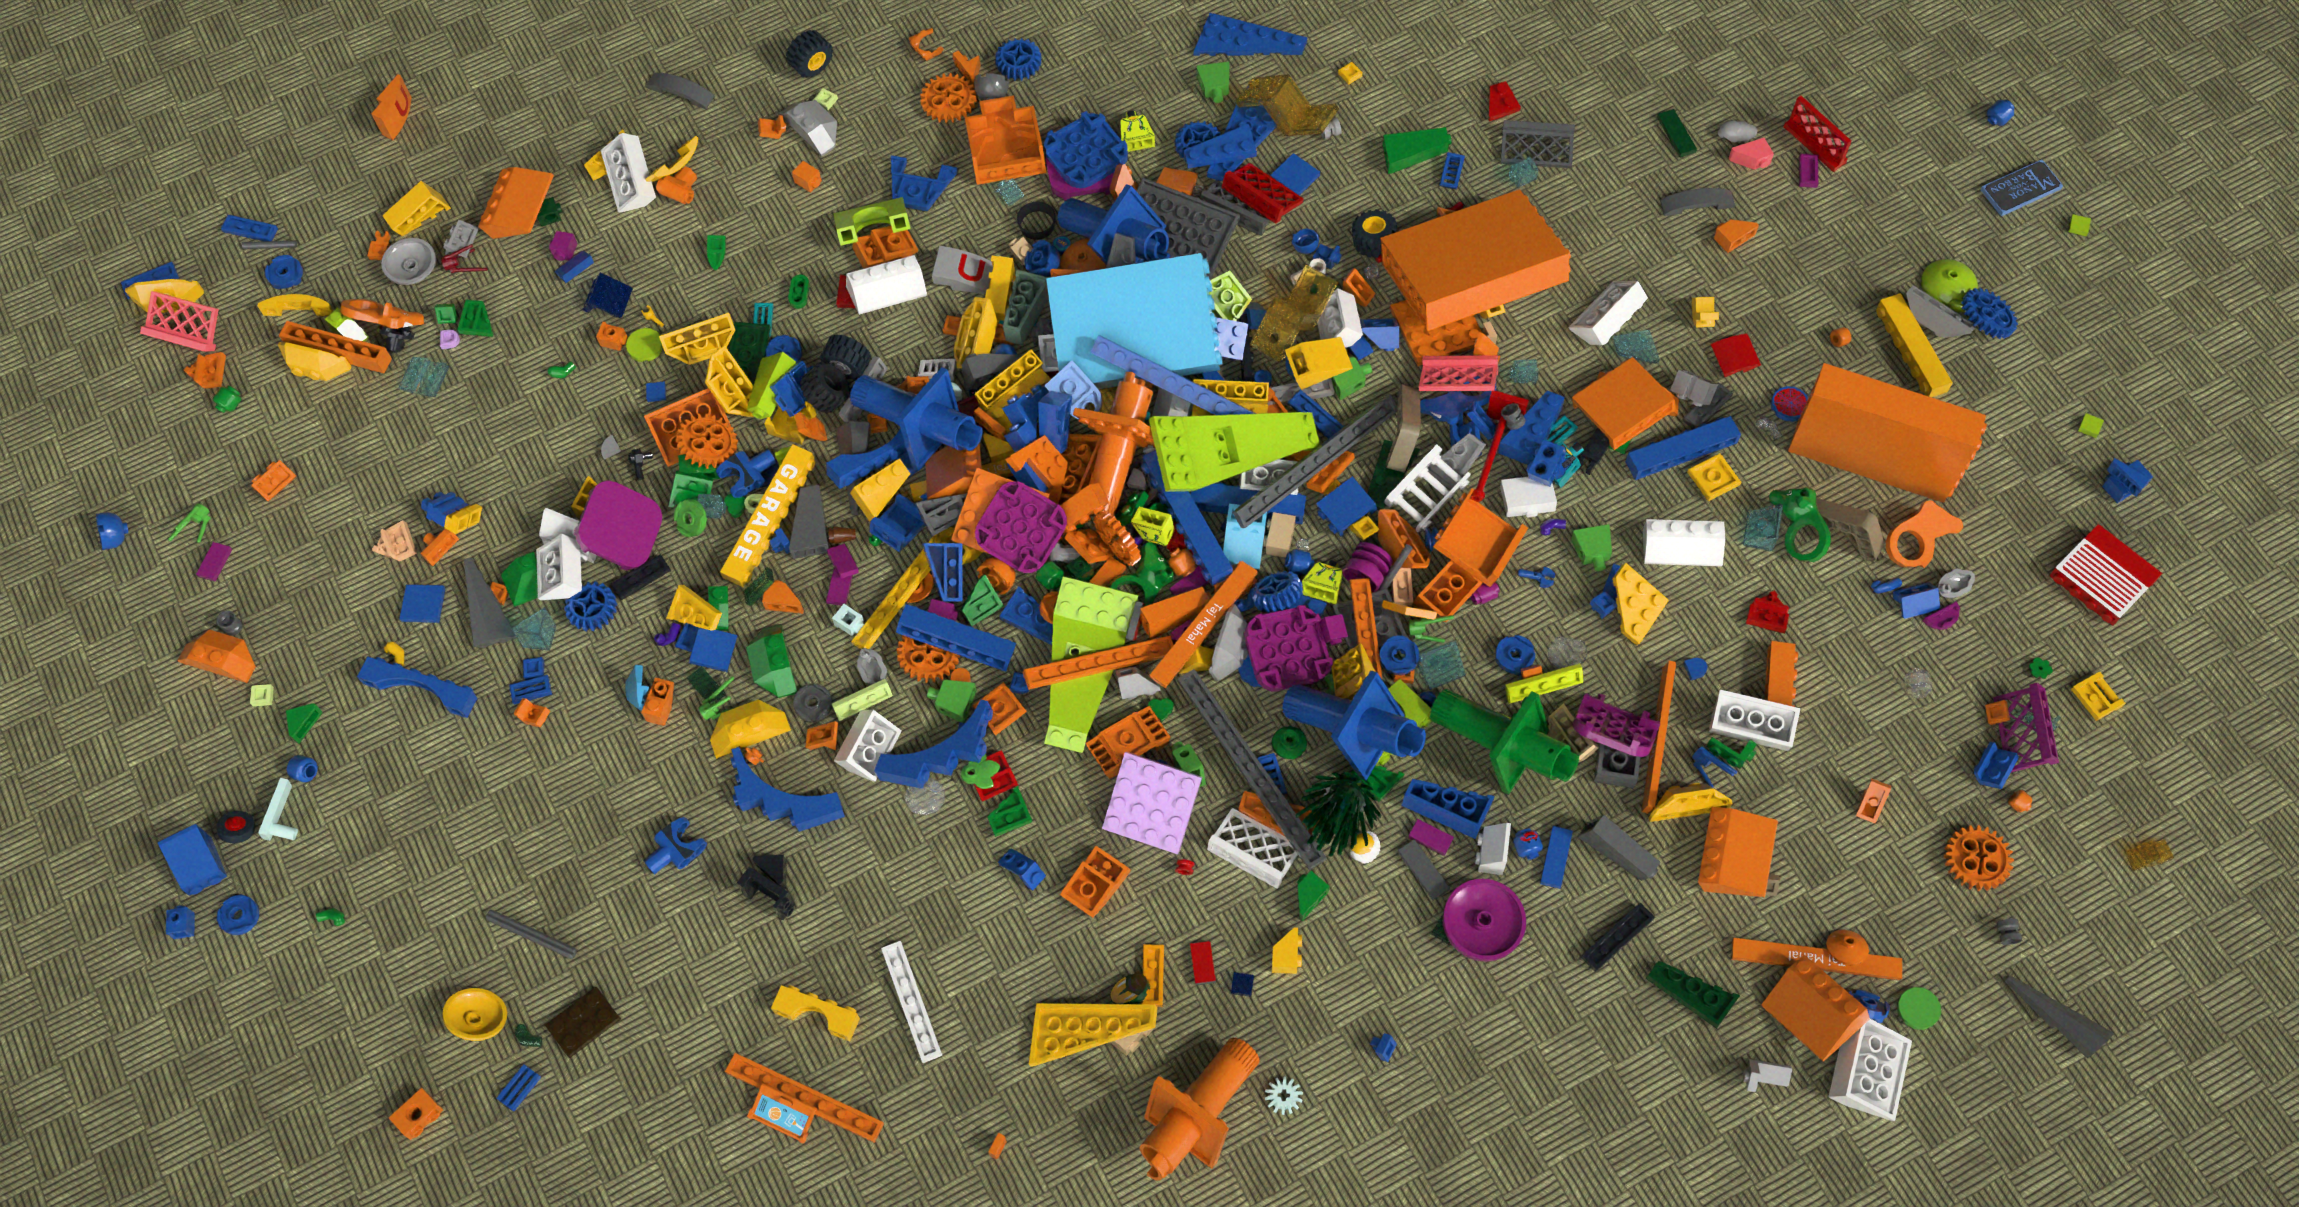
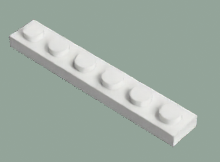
M901 941L881 948L922 1063L942 1056Z

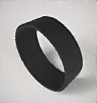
M1039 201L1030 202L1024 205L1017 214L1019 228L1027 238L1033 240L1044 239L1055 228L1056 214L1054 209L1047 203ZM1032 212H1044L1053 221L1047 230L1038 233L1023 229L1021 223L1024 217Z

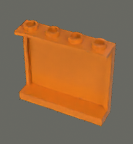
M1633 357L1623 361L1620 366L1612 371H1608L1603 377L1593 381L1588 387L1578 391L1572 397L1573 408L1579 407L1607 436L1609 444L1614 450L1676 410L1675 399Z
M1472 488L1467 494L1464 492L1459 498L1458 502L1460 504H1456L1450 512L1453 516L1445 520L1442 525L1445 527L1444 530L1440 529L1434 537L1437 541L1433 547L1491 587L1501 575L1528 527L1521 524L1518 529H1515L1479 502L1472 500L1470 497L1474 491Z

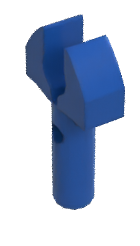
M1544 567L1541 572L1524 569L1518 570V576L1538 580L1541 588H1548L1554 584L1553 580H1546L1544 578L1546 576L1555 578V573L1550 568Z

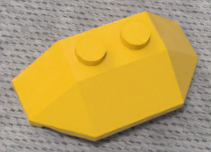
M179 279L137 282L125 288V292L131 300L147 313L151 291L195 302L204 294L203 288L197 281L189 282ZM157 297L156 300L159 308L164 305L161 297ZM177 302L171 304L174 312L181 309ZM167 307L161 313L169 312Z
M974 297L973 302L962 314L953 349L956 368L962 369L964 360L970 354H990L998 321L991 300L988 298Z
M726 313L661 335L659 338L665 354L691 365L709 359L713 353L723 346L727 348L735 328L730 314Z
M278 343L286 364L296 376L301 377L303 375L313 380L327 381L351 369V365L346 357L336 356L329 352L292 343Z
M723 346L710 356L705 384L726 413L754 417L747 410L753 385L726 346Z
M758 699L721 713L710 742L717 759L732 753L731 749L737 747L740 749L788 732L791 728L785 712Z
M1693 783L1683 788L1673 786L1664 793L1652 811L1649 822L1711 813V807L1730 808L1733 803L1730 798L1708 784L1700 785V783Z

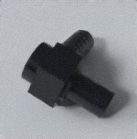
M633 449L628 453V460L630 464L633 463L635 466L636 479L638 481L643 480L644 475L641 468L643 460L652 459L653 455L652 452L642 453L640 449Z

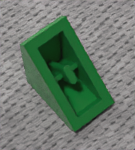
M312 703L286 710L289 736L298 744H300L323 713L316 704Z

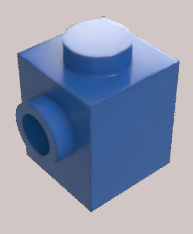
M176 906L174 909L166 910L167 935L173 939L194 936L195 913L186 906Z

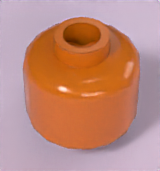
M1176 548L1169 554L1171 558L1168 560V564L1177 576L1183 575V577H1186L1196 569L1193 555L1188 549L1180 550Z

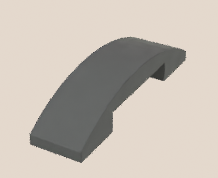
M654 73L646 85V88L662 93L664 90L689 99L692 105L707 109L715 97L714 94L702 86L685 78L667 73Z
M1721 188L1693 189L1679 192L1660 200L1664 216L1682 214V211L1685 209L1716 206L1717 210L1735 208L1732 192Z

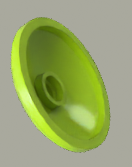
M1942 259L1931 263L1926 267L1921 277L1923 291L1949 307V303L1952 300L1963 301L1962 298L1970 289L1973 290L1978 287L1973 271L1965 264L1951 259Z

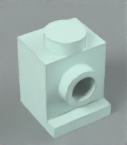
M845 604L832 617L835 627H839L851 636L858 633L864 625L862 615Z

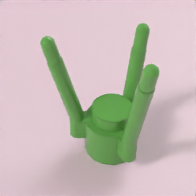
M197 503L191 512L175 527L176 530L168 540L172 541L190 520L196 523L203 521L197 542L200 543L206 525L211 519L208 516L210 511L205 506Z
M1444 616L1434 620L1427 618L1409 620L1410 636L1415 635V639L1444 643L1445 639L1422 635V633L1426 632L1425 624L1451 620L1454 616Z
M733 676L723 683L712 695L703 700V705L698 707L705 720L709 718L714 720L720 717L721 713L731 710L718 712V707L730 700V696L717 703L710 701L734 680Z

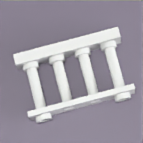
M1437 444L1384 501L1389 508L1393 504H1398L1419 523L1416 527V532H1419L1421 529L1425 531V528H1428L1432 523L1431 518L1459 489L1463 490L1470 483L1468 481L1471 475L1469 472L1462 478L1441 459L1440 453L1442 448ZM1431 463L1433 465L1436 464L1457 483L1450 491L1428 472L1427 468ZM1418 477L1424 478L1444 496L1438 504L1416 486L1414 481ZM1406 490L1408 492L1411 491L1432 510L1425 518L1403 499L1402 494Z

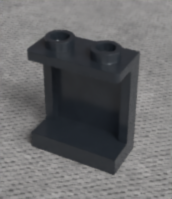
M748 867L737 882L743 895L751 900L755 893L760 891L775 901L773 908L781 920L789 917L795 905L789 892L751 867Z

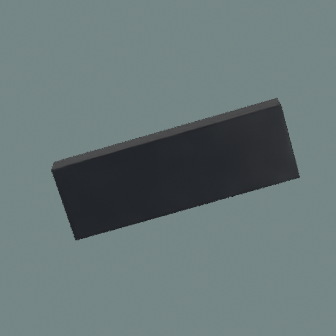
M660 554L614 581L611 585L622 601L669 573L671 569Z

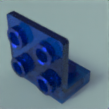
M600 272L593 280L582 310L589 313L593 308H598L613 316L622 318L633 288Z

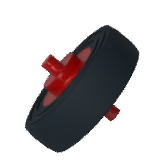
M243 811L226 813L217 822V834L221 840L227 843L244 842L254 834V819L250 814Z

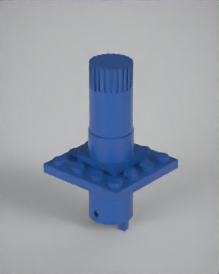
M1125 185L1109 210L1075 198L1067 199L1059 208L1057 217L1060 227L1089 238L1090 240L1087 245L1106 265L1115 233L1135 238L1136 264L1143 263L1144 260L1155 261L1170 258V254L1167 253L1169 237L1164 230L1166 225L1131 185Z
M941 367L918 394L907 392L868 375L860 376L855 381V384H853L850 393L853 406L900 426L913 469L919 471L941 444L957 450L966 449L971 451L978 446L981 440L982 427L975 424L973 417L959 412L948 369Z
M1370 670L1357 694L1354 695L1353 700L1340 698L1300 684L1292 685L1287 690L1283 699L1282 709L1287 718L1332 733L1331 738L1356 774L1363 780L1368 779L1383 752L1399 757L1407 755L1415 757L1421 752L1425 744V730L1417 727L1414 720L1404 717L1405 714L1379 674L1375 671Z

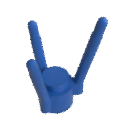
M1703 746L1692 756V759L1695 760L1693 766L1698 769L1706 783L1712 788L1714 786L1701 766L1707 767L1713 762L1731 776L1737 774L1735 769L1715 757Z

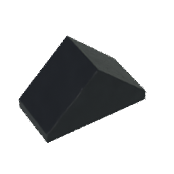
M764 855L752 858L754 864L767 877L783 889H786L787 860L784 855Z

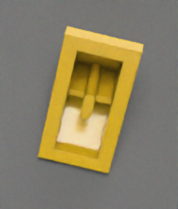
M987 433L983 434L984 445L991 463L1004 460L1014 453L1008 442Z
M1199 646L1179 671V674L1188 673L1193 669L1196 672L1209 670L1212 665L1214 649Z

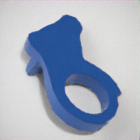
M1485 381V382H1483L1482 384H1491V383ZM1448 391L1445 395L1421 400L1420 413L1428 414L1438 422H1447L1450 425L1456 424L1460 427L1463 425V413L1468 410L1469 403L1474 400L1480 406L1489 403L1492 391H1485L1477 396H1468L1461 391Z

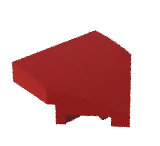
M1775 590L1771 591L1769 595L1755 598L1753 603L1750 604L1746 624L1785 634L1789 618L1787 613L1789 607L1779 600Z

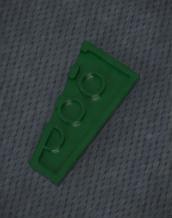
M1384 440L1367 493L1375 502L1378 511L1386 507L1384 503L1386 497L1403 480L1404 475L1419 455V448L1414 447L1406 471L1403 473L1386 468V461L1393 442Z
M1659 960L1646 977L1652 984L1716 1029L1740 997L1736 993L1730 994L1723 991V988L1717 985L1712 986L1702 982L1703 979L1688 976L1684 974V971Z

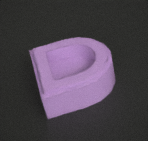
M440 331L441 349L454 348L459 344L460 337L456 331Z

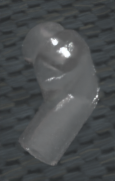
M1761 416L1760 419L1756 420L1757 427L1760 429L1767 427L1773 439H1778L1782 436L1775 421L1766 416Z

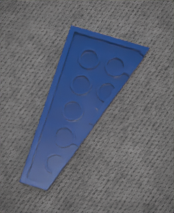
M1209 13L1194 49V56H1200V54L1216 56V54L1225 53L1227 56L1254 55V53H1263V55H1270V53L1302 55L1307 44V37Z
M1240 95L1224 133L1249 124L1255 148H1257L1290 113V108ZM1245 159L1212 164L1208 169L1207 178L1223 182L1225 173L1229 170L1234 172Z

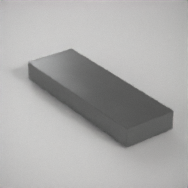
M1718 382L1710 405L1695 406L1683 418V422L1692 429L1707 423L1733 396V393Z
M1415 839L1398 850V854L1433 901L1450 890L1449 885Z

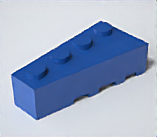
M1547 390L1524 415L1525 424L1519 429L1510 430L1500 441L1498 453L1526 465L1533 461L1536 456V447L1538 444H1542L1543 440L1548 439L1550 431L1563 409L1565 397Z
M1412 779L1401 806L1476 839L1495 796L1478 795V792L1469 791L1468 793L1459 791L1454 787L1445 788L1435 783Z

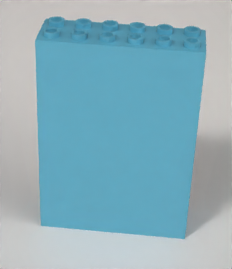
M1201 253L1046 278L1059 372L1070 361H1073L1098 389L1118 386L1119 381H1123L1125 372L1128 371L1090 353L1098 335L1181 376L1220 370L1219 365L1223 363L1221 353L1217 350V346H1220L1217 331L1215 332L1214 328H1217V320L1214 313H1212V310H1215L1212 295H1209V292H1212V284L1209 276L1207 277V274L1210 273L1207 259L1203 258Z

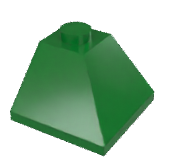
M534 552L516 558L501 574L514 607L538 598L537 558Z

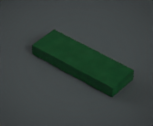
M1671 109L1659 113L1657 119L1679 157L1696 153L1697 148L1676 111Z

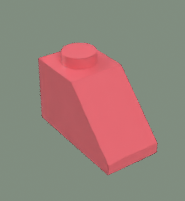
M1761 138L1733 147L1729 160L1751 169L1765 168L1770 165L1774 153L1765 138Z

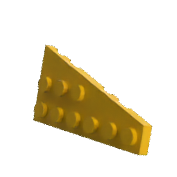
M1036 1003L1029 1065L1033 1067L1156 1027L1158 1007L1145 1004Z

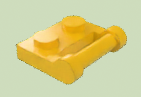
M2097 672L2071 688L2096 721L2126 704L2122 698L2119 699L2103 679L2104 675L2101 672ZM2094 683H2097V684H2098V686L2102 689V691H2103V692L2106 694V696L2110 699V701L2112 702V704H2110V702L2106 699V697L2102 694V692L2098 689V687H2097Z

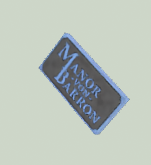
M2039 160L1982 186L1981 191L2000 216H2003L2061 190L2063 185L2045 162Z

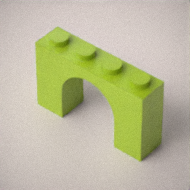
M903 197L833 213L840 245L858 242L857 232L871 224L888 223L892 226L893 233L911 229Z
M1401 679L1388 689L1405 714V718L1414 720L1417 727L1426 728L1432 722L1430 719L1431 708ZM1383 752L1375 766L1385 765L1389 761L1391 754Z

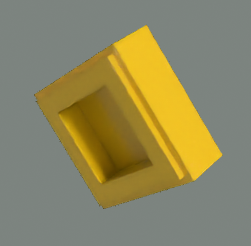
M1353 62L1338 70V74L1348 85L1362 77L1363 73Z

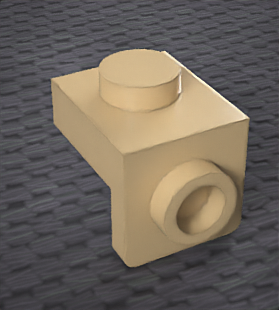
M1024 237L1019 240L1015 238L1008 244L1009 248L1006 252H1011L1019 263L1024 265L1027 252H1031L1033 248Z

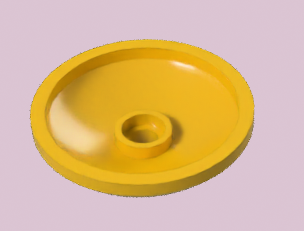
M468 988L458 991L448 998L443 1007L442 1018L447 1029L455 1036L465 1040L479 1041L491 1038L503 1029L507 1020V1008L503 1000L493 992L480 988Z

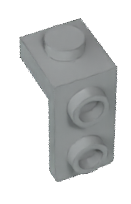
M1749 1059L1747 1069H1744L1743 1082H1746L1747 1091L1756 1092L1758 1082L1787 1087L1789 1086L1792 1067Z

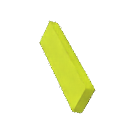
M1579 663L1505 684L1507 702L1511 704L1521 701L1526 696L1528 697L1531 691L1542 695L1583 683L1582 666Z

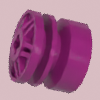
M1360 542L1352 553V558L1348 560L1343 568L1342 574L1349 583L1351 579L1369 578L1371 593L1378 591L1384 576L1391 569L1393 560L1382 548L1368 542Z

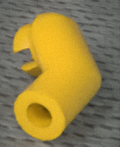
M388 642L384 646L385 653L394 655V663L404 666V649L395 642Z

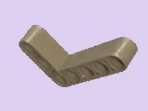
M1401 384L1397 395V433L1386 461V468L1403 473L1406 471L1421 428L1420 391L1418 388Z
M1816 498L1818 511L1828 525V528L1853 534L1860 555L1867 561H1875L1885 546L1877 517L1868 511Z

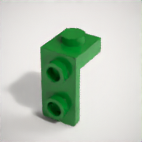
M1711 737L1706 746L1712 754L1721 756L1729 765L1739 769L1742 768L1746 761L1751 762L1757 753L1754 751L1757 743L1749 740L1740 754Z

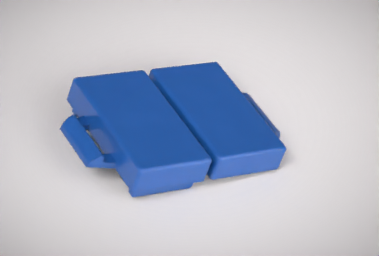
M803 361L797 362L785 375L781 376L770 386L776 395L774 397L775 401L782 411L786 410L790 417L805 407V401H807L806 397L803 396V391H801L800 381L802 376L814 366L807 368Z

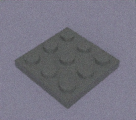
M1388 589L1371 593L1379 650L1390 637L1399 635L1407 637L1397 612L1382 607L1383 600L1393 602ZM1352 599L1332 605L1335 615H1343L1348 637L1344 640L1348 650L1358 645Z

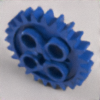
M1974 288L1973 290L1970 289L1962 298L1963 301L1961 303L1964 305L1962 309L1966 310L1964 314L1969 316V321L1974 322L1973 326H1978L1979 331L1984 330L1986 335L1990 333L1992 338L1997 336L1998 339L2001 337L2005 339L2017 329V317L2013 316L2015 312L2010 311L2011 306H2006V301H2001L2000 296L1996 297L1994 292L1989 293L1987 289L1983 291L1981 288L1978 290Z

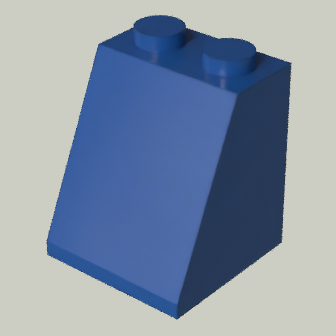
M197 824L157 842L180 888L189 896L198 894L202 889L218 884L227 877L212 837Z

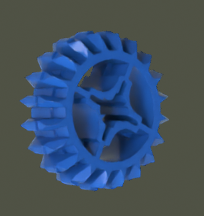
M1014 38V41L1008 39L1007 43L1002 42V47H998L995 63L998 71L1003 76H1006L1008 79L1013 78L1014 81L1020 78L1022 81L1024 77L1029 79V75L1034 76L1035 72L1039 71L1042 57L1038 46L1034 42L1030 43L1029 39L1024 41L1023 38L1020 40Z
M1199 120L1196 123L1190 121L1189 125L1184 124L1183 128H1179L1178 133H1176V151L1179 153L1180 158H1184L1185 149L1221 134L1218 132L1217 127H1213L1212 123L1207 125L1206 121L1200 123Z
M1278 571L1275 574L1271 573L1269 576H1264V579H1259L1258 583L1254 584V588L1251 589V599L1255 607L1261 610V612L1283 611V609L1290 608V605H1295L1296 601L1301 599L1303 585L1297 574L1287 571L1280 573Z
M587 581L586 586L582 584V591L565 600L566 606L564 610L566 617L579 630L582 628L587 632L590 628L594 632L595 627L602 630V624L608 625V619H613V614L617 613L615 608L617 606L616 596L605 584L599 585L595 581L592 585ZM598 596L604 598L605 603H601L598 600ZM577 609L584 613L583 617L577 614Z

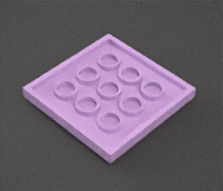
M1125 752L1102 829L1179 854L1202 776Z

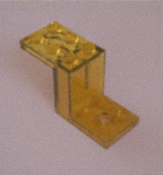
M1289 74L1252 78L1235 102L1238 107L1263 105L1284 136L1322 134L1339 110L1336 104L1311 106Z
M1306 264L1290 296L1274 297L1250 346L1283 363L1286 357L1285 349L1292 346L1299 330H1314L1338 281ZM1313 284L1318 287L1315 295L1310 293V287ZM1274 332L1279 337L1276 343H1273L1270 338Z

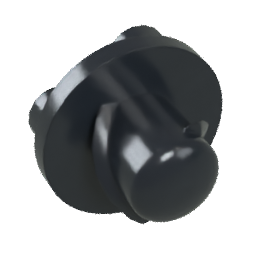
M384 325L377 326V332L386 335L382 343L389 352H400L405 346L404 339L412 340L415 336L411 331V327L394 329Z

